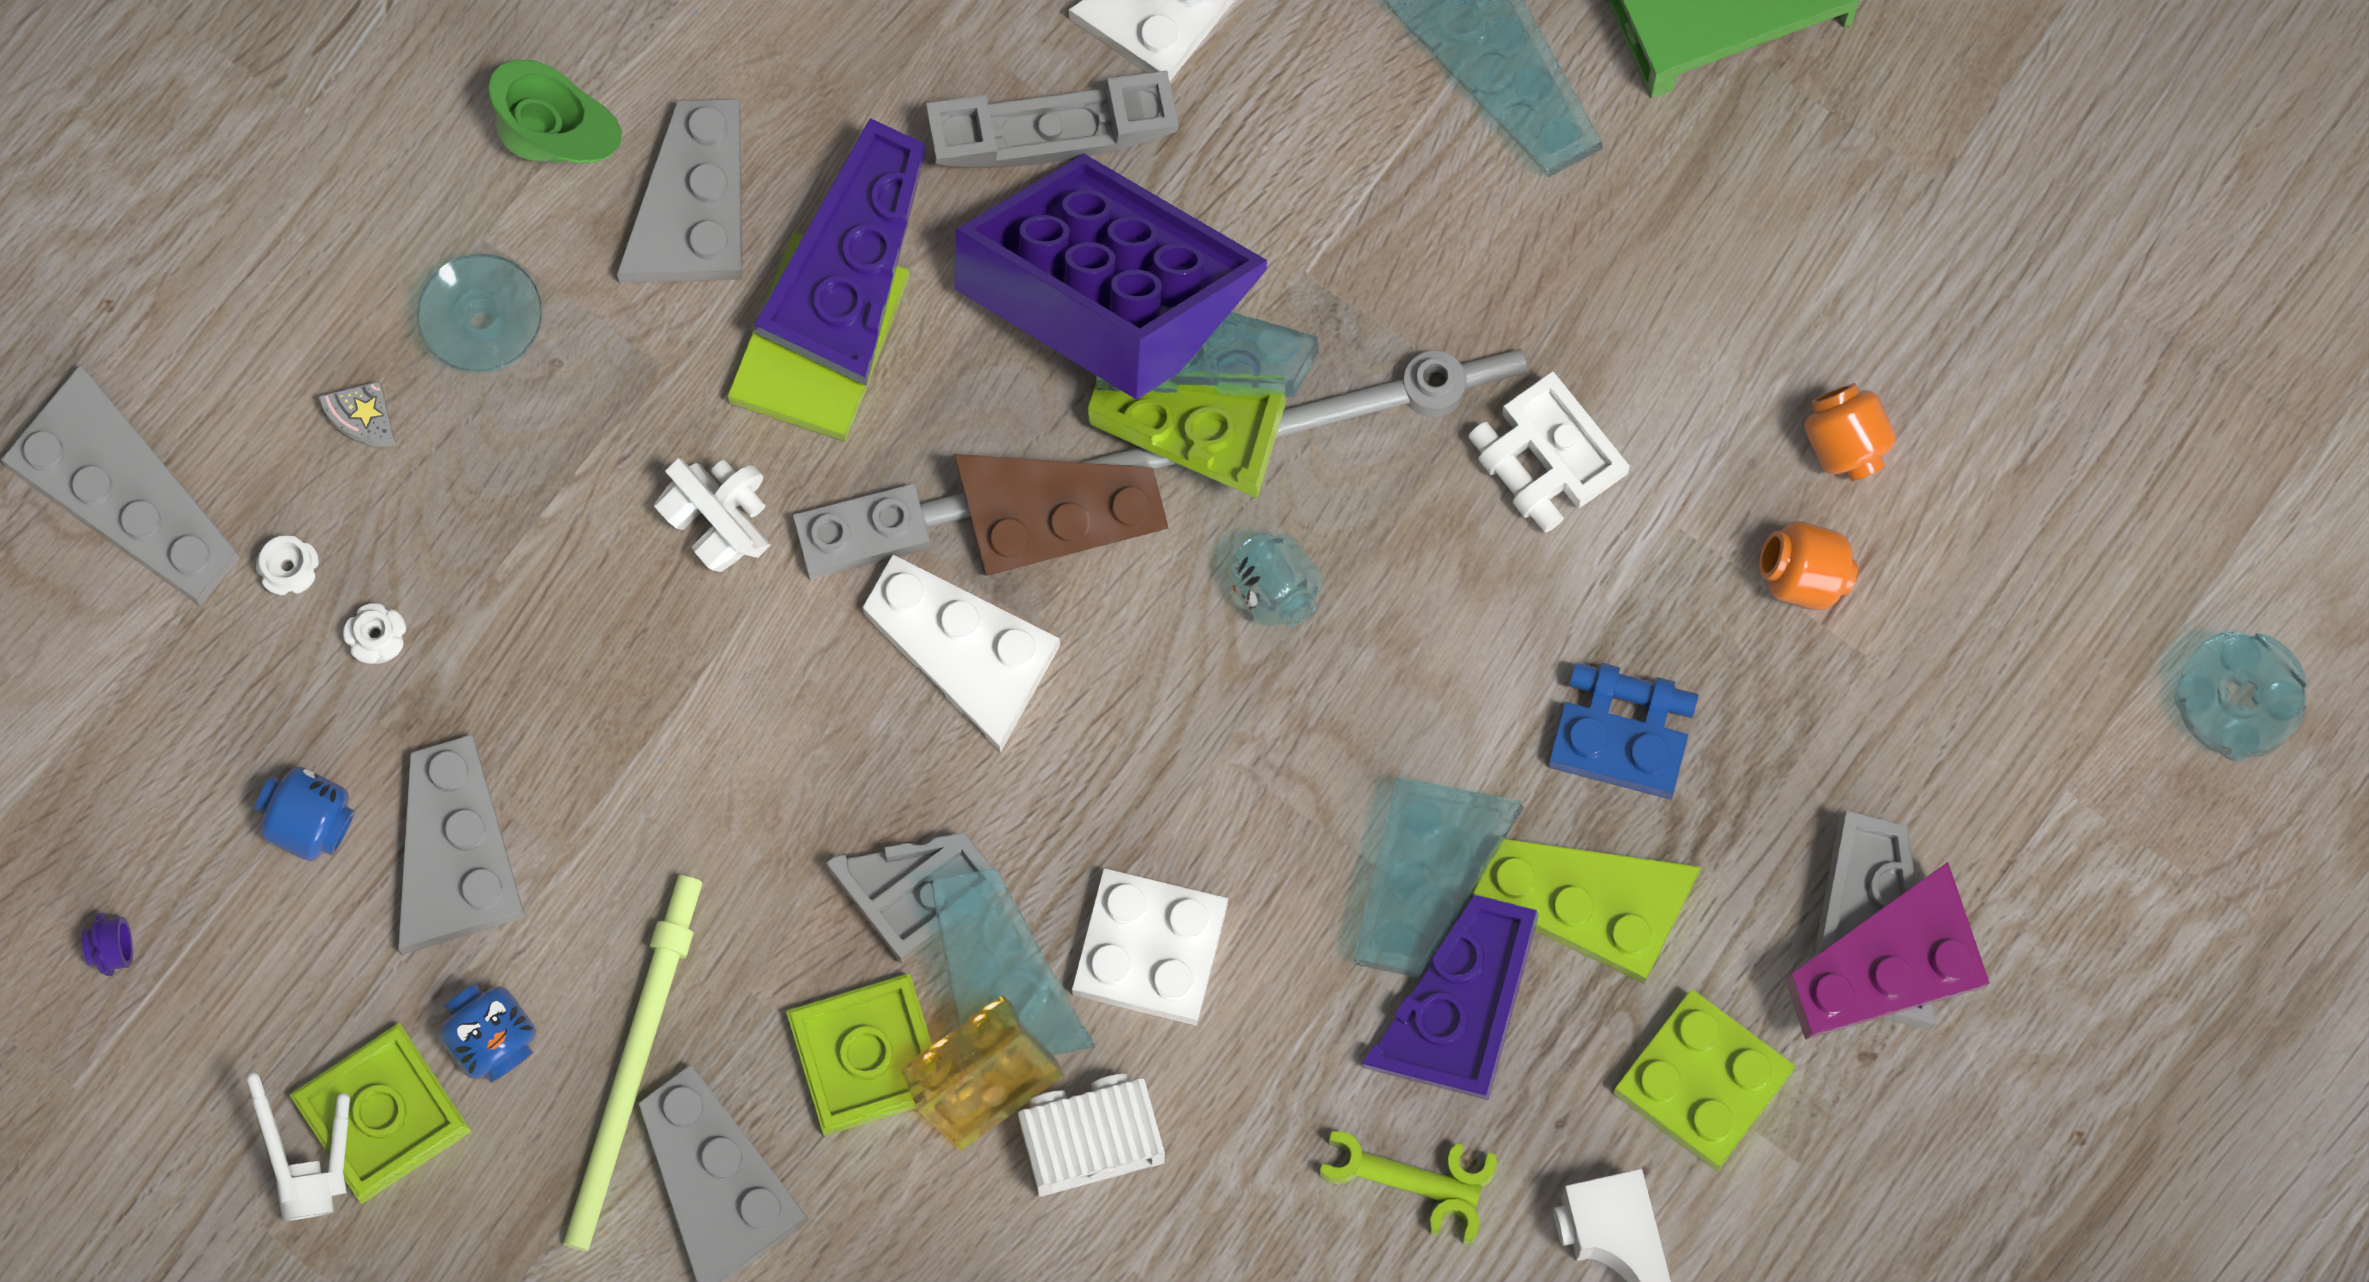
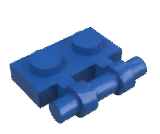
M1576 662L1569 687L1594 693L1591 706L1587 708L1565 702L1548 768L1671 800L1689 734L1664 728L1667 714L1669 712L1693 718L1699 694L1674 688L1676 682L1657 677L1656 683L1619 674L1620 667L1602 663L1600 668ZM1612 698L1649 707L1645 723L1610 714L1609 709Z

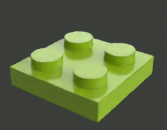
M1691 989L1616 1086L1613 1094L1718 1172L1794 1072L1796 1066L1695 990Z

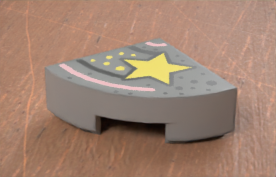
M380 381L319 396L321 405L331 424L348 437L364 442L365 445L371 447H390L396 445Z

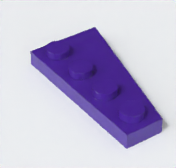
M869 119L755 322L756 334L867 386L926 155L925 143L874 119Z

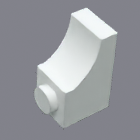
M1642 1169L1565 1186L1561 1197L1562 1206L1553 1208L1554 1219L1561 1245H1573L1576 1261L1585 1259L1599 1261L1614 1269L1627 1282H1671Z

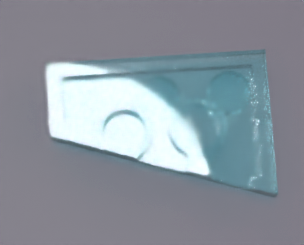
M1231 312L1177 375L1156 387L1154 392L1177 393L1178 385L1214 386V389L1219 394L1266 396L1265 394H1282L1283 397H1295L1319 354L1318 336ZM1096 376L1097 390L1120 391Z
M1397 777L1353 959L1356 965L1419 978L1523 811L1522 801Z

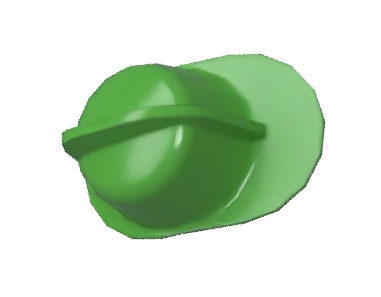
M516 59L501 64L491 75L488 94L491 105L496 111L494 122L497 134L505 147L518 157L535 162L548 161L556 163L570 161L574 163H592L611 157L620 147L622 130L617 118L605 106L575 86L566 76L552 66L535 60Z

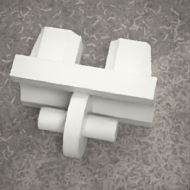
M680 458L665 471L673 481L663 491L655 502L654 507L671 525L680 530H684L700 513L708 519L713 526L692 548L709 569L722 572L737 562L743 555L759 558L771 546L768 540L738 508L741 505L750 517L757 516L765 508V504L754 493L762 483L764 476L754 465H748L735 472L726 460L718 462L711 472L720 481L721 486L715 482L700 464L695 463L688 466Z

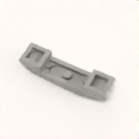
M1167 70L1107 78L1105 89L988 104L987 95L929 102L925 106L936 164L957 167H1012L1075 159L1082 154L1093 156L1139 145L1177 132L1179 128Z

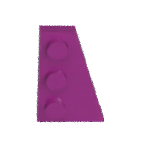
M1948 862L1785 978L1805 1040L1976 991L1990 984Z

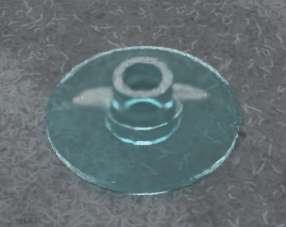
M472 254L450 261L431 276L419 297L417 322L425 345L441 362L460 371L470 373L491 372L512 364L529 350L540 330L542 304L535 283L519 265L497 255ZM485 313L494 317L492 324L487 328L476 329L472 326L473 319L479 314Z

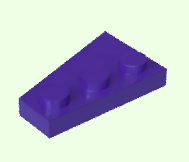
M1474 895L1433 956L1432 964L1412 994L1406 996L1394 1014L1395 1019L1377 1046L1374 1045L1362 1062L1363 1067L1376 1072L1489 1100L1539 917L1537 910Z

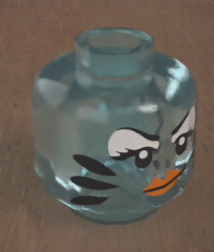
M1264 532L1250 538L1235 552L1231 562L1234 567L1230 573L1229 584L1260 625L1276 626L1285 623L1288 627H1293L1304 622L1315 612L1318 606L1315 599L1322 589L1323 576L1294 537L1282 534L1273 536L1269 532Z

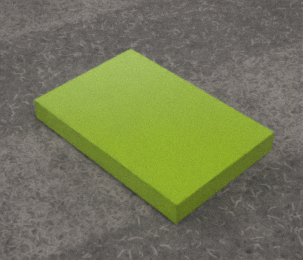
M796 232L792 233L764 306L804 235ZM900 266L896 268L867 386L756 334L754 329L728 394L729 404L846 442L910 279L909 269Z

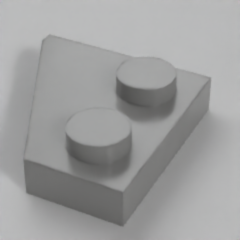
M965 832L937 837L931 842L922 845L905 843L884 847L885 852L849 859H846V855L837 856L826 863L829 872L901 964L1004 888L1003 880Z

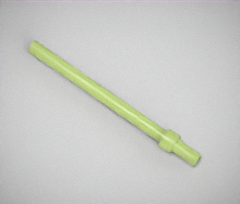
M678 875L665 919L656 923L649 946L654 950V955L563 1245L585 1252L589 1250L679 958H686L694 935L689 926L703 882L693 877Z

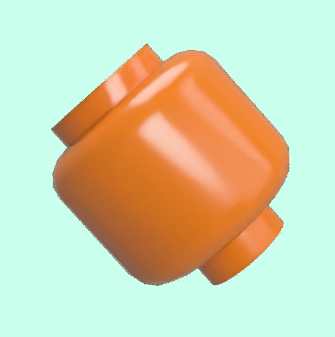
M1852 383L1834 389L1810 403L1813 412L1806 417L1803 426L1817 460L1825 472L1829 474L1847 472L1850 480L1856 481L1872 475L1885 467L1881 456L1888 453L1895 445L1896 435L1876 393L1870 390L1859 391L1856 384Z
M1795 521L1788 523L1780 531H1774L1769 535L1761 550L1759 572L1760 576L1766 581L1768 591L1776 599L1812 610H1826L1834 605L1841 595L1846 596L1851 592L1857 579L1858 565L1852 559L1851 545L1843 534L1804 521Z

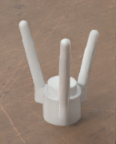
M256 1072L249 1073L247 1082L253 1098V1105L277 1179L276 1184L282 1221L300 1220L334 1213L332 1196L347 1193L343 1168L349 1120V1095L341 1093L337 1096L328 1173H321L320 1161L289 1166L276 1120L273 1116L269 1100L265 1095L260 1076Z

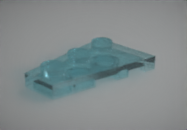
M992 868L931 880L932 894L966 1071L973 1072L1096 1047L1068 1001L1067 994L1057 976L1053 974L1033 938V933L997 869Z

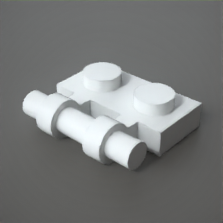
M1553 371L1504 405L1502 415L1513 427L1510 432L1500 438L1489 423L1484 422L1468 435L1470 441L1481 453L1478 458L1479 462L1490 475L1496 473L1515 495L1513 500L1515 507L1524 518L1531 516L1544 533L1554 529L1564 519L1550 501L1554 496L1564 491L1575 506L1580 509L1626 476L1630 465ZM1527 448H1530L1548 471L1536 481H1534L1516 458Z

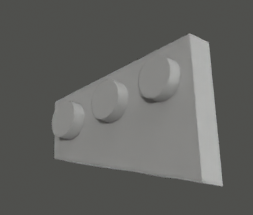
M739 99L677 101L617 273L619 283L743 279L741 107Z
M473 735L415 751L410 755L399 951L402 955L526 918Z
M1847 810L1839 816L1813 958L1916 885L1908 826ZM1933 1003L1883 1017V1019L1927 1030L1936 1025Z
M692 1064L639 1102L697 1282H729L809 1221L806 1214Z

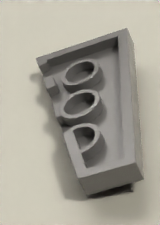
M81 364L1 459L5 467L200 607L240 559L232 545Z

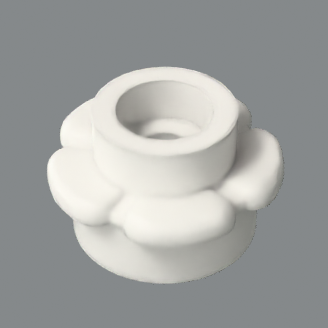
M295 536L273 538L266 543L256 560L257 573L264 578L262 581L263 586L269 592L284 596L290 591L299 594L307 590L315 581L314 569L319 565L317 552L312 545L303 543ZM290 561L294 564L293 569L290 571L282 569L285 562Z
M370 603L360 607L357 615L346 621L343 629V638L346 644L351 645L353 657L360 662L368 664L385 663L397 656L403 648V634L406 632V625L403 617L396 610L388 611L380 603ZM378 628L381 633L379 637L371 638L369 636L370 630Z

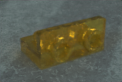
M1000 996L987 1007L973 1014L965 1023L938 1043L920 1053L916 1059L902 1070L917 1110L960 1151L964 1150L1027 1104L1031 1098L1039 1095L1064 1076L1058 1060L1021 1024L1013 1004L1005 996Z

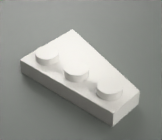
M1082 0L1069 9V20L1147 73L1167 70L1169 80L1171 81L1235 0Z
M892 555L863 606L864 615L915 667H919L945 693V697L960 713L963 712L985 734V738L1001 753L1058 651L1060 638L895 555Z

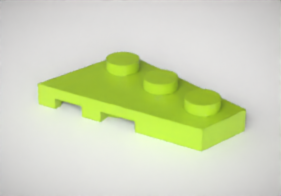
M1179 372L1136 400L1098 377L1088 407L1090 425L1258 499L1286 405L1285 386Z
M1500 838L1472 894V898L1474 895L1537 910L1539 917L1535 928L1536 932L1645 984L1699 875L1701 867Z

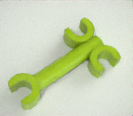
M1343 1131L1331 1132L1329 1145L1346 1150L1350 1156V1161L1346 1166L1340 1168L1322 1164L1319 1176L1326 1182L1343 1184L1357 1176L1442 1201L1432 1212L1429 1223L1430 1234L1438 1236L1443 1219L1450 1215H1458L1465 1221L1467 1226L1463 1244L1470 1246L1473 1243L1480 1226L1476 1207L1482 1187L1488 1185L1494 1177L1497 1166L1496 1154L1488 1153L1484 1168L1480 1172L1475 1174L1468 1173L1460 1165L1464 1145L1456 1143L1450 1150L1447 1160V1171L1450 1176L1448 1177L1363 1152L1358 1140L1350 1133Z

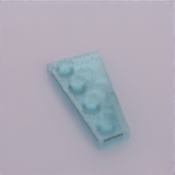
M1383 0L1384 4L1548 177L1603 149L1598 133L1524 0Z

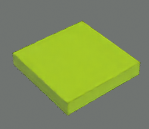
M910 973L786 1011L824 1137L948 1099Z
M400 1023L290 1094V1097L329 1156L337 1096L341 1093L349 1095V1120L343 1174L345 1181L361 1204L472 1132Z

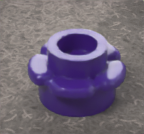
M99 913L96 915L92 927L84 928L82 932V950L88 966H97L100 973L106 976H112L115 969L129 968L133 961V941L129 924L124 917L108 918L105 913Z

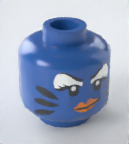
M303 767L292 768L282 780L270 776L254 806L255 811L263 814L260 825L262 838L308 861L316 860L324 852L333 855L344 839L355 814V810L347 807L349 795L344 787Z
M474 983L444 1005L451 1016L441 1024L438 1036L468 1078L479 1079L486 1076L493 1083L534 1053L529 1044L536 1035L535 1026L507 988L501 986L492 987L482 993L477 984Z

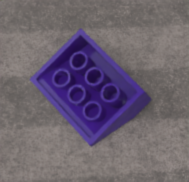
M1086 154L1080 155L956 229L955 290L1136 400L1177 375L1267 270V260Z

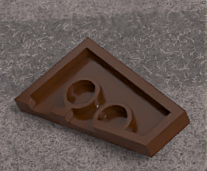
M954 454L985 576L1169 529L1154 469L1151 467Z

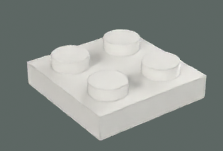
M1104 868L1072 988L1073 996L1198 1026L1228 907V898Z

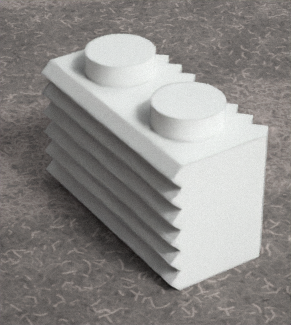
M1128 1074L1107 1076L1091 1084L1092 1092L1073 1096L1067 1099L1066 1092L1062 1090L1044 1093L1028 1101L1030 1109L1018 1112L1019 1124L1039 1197L1165 1163V1152L1144 1079H1136L1130 1082Z

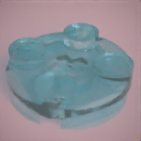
M2233 631L2220 633L2207 639L2193 652L2182 669L2174 698L2185 726L2201 744L2214 752L2222 754L2228 760L2240 762L2246 761L2251 757L2269 754L2290 739L2304 718L2306 706L2304 707L2306 701L2304 688L2307 684L2301 664L2294 654L2281 642L2271 636L2256 633L2254 636L2247 634L2233 635L2235 633ZM2231 681L2239 687L2244 686L2248 682L2252 684L2256 692L2251 699L2256 706L2248 709L2243 705L2237 707L2232 704L2228 699L2231 692L2226 685Z

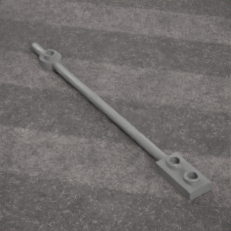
M1522 349L1461 364L1455 357L1443 351L1423 352L1410 361L1402 380L1284 410L1276 438L1408 404L1415 412L1426 417L1448 415L1462 402L1465 389L1527 373L1524 353ZM1432 372L1440 373L1445 377L1446 383L1440 387H1431L1424 381V377ZM1141 447L1080 462L1151 467L1153 469L1176 464ZM915 483L793 515L810 580L891 559L892 555L901 557L931 549L927 528L970 517L964 493L920 504Z

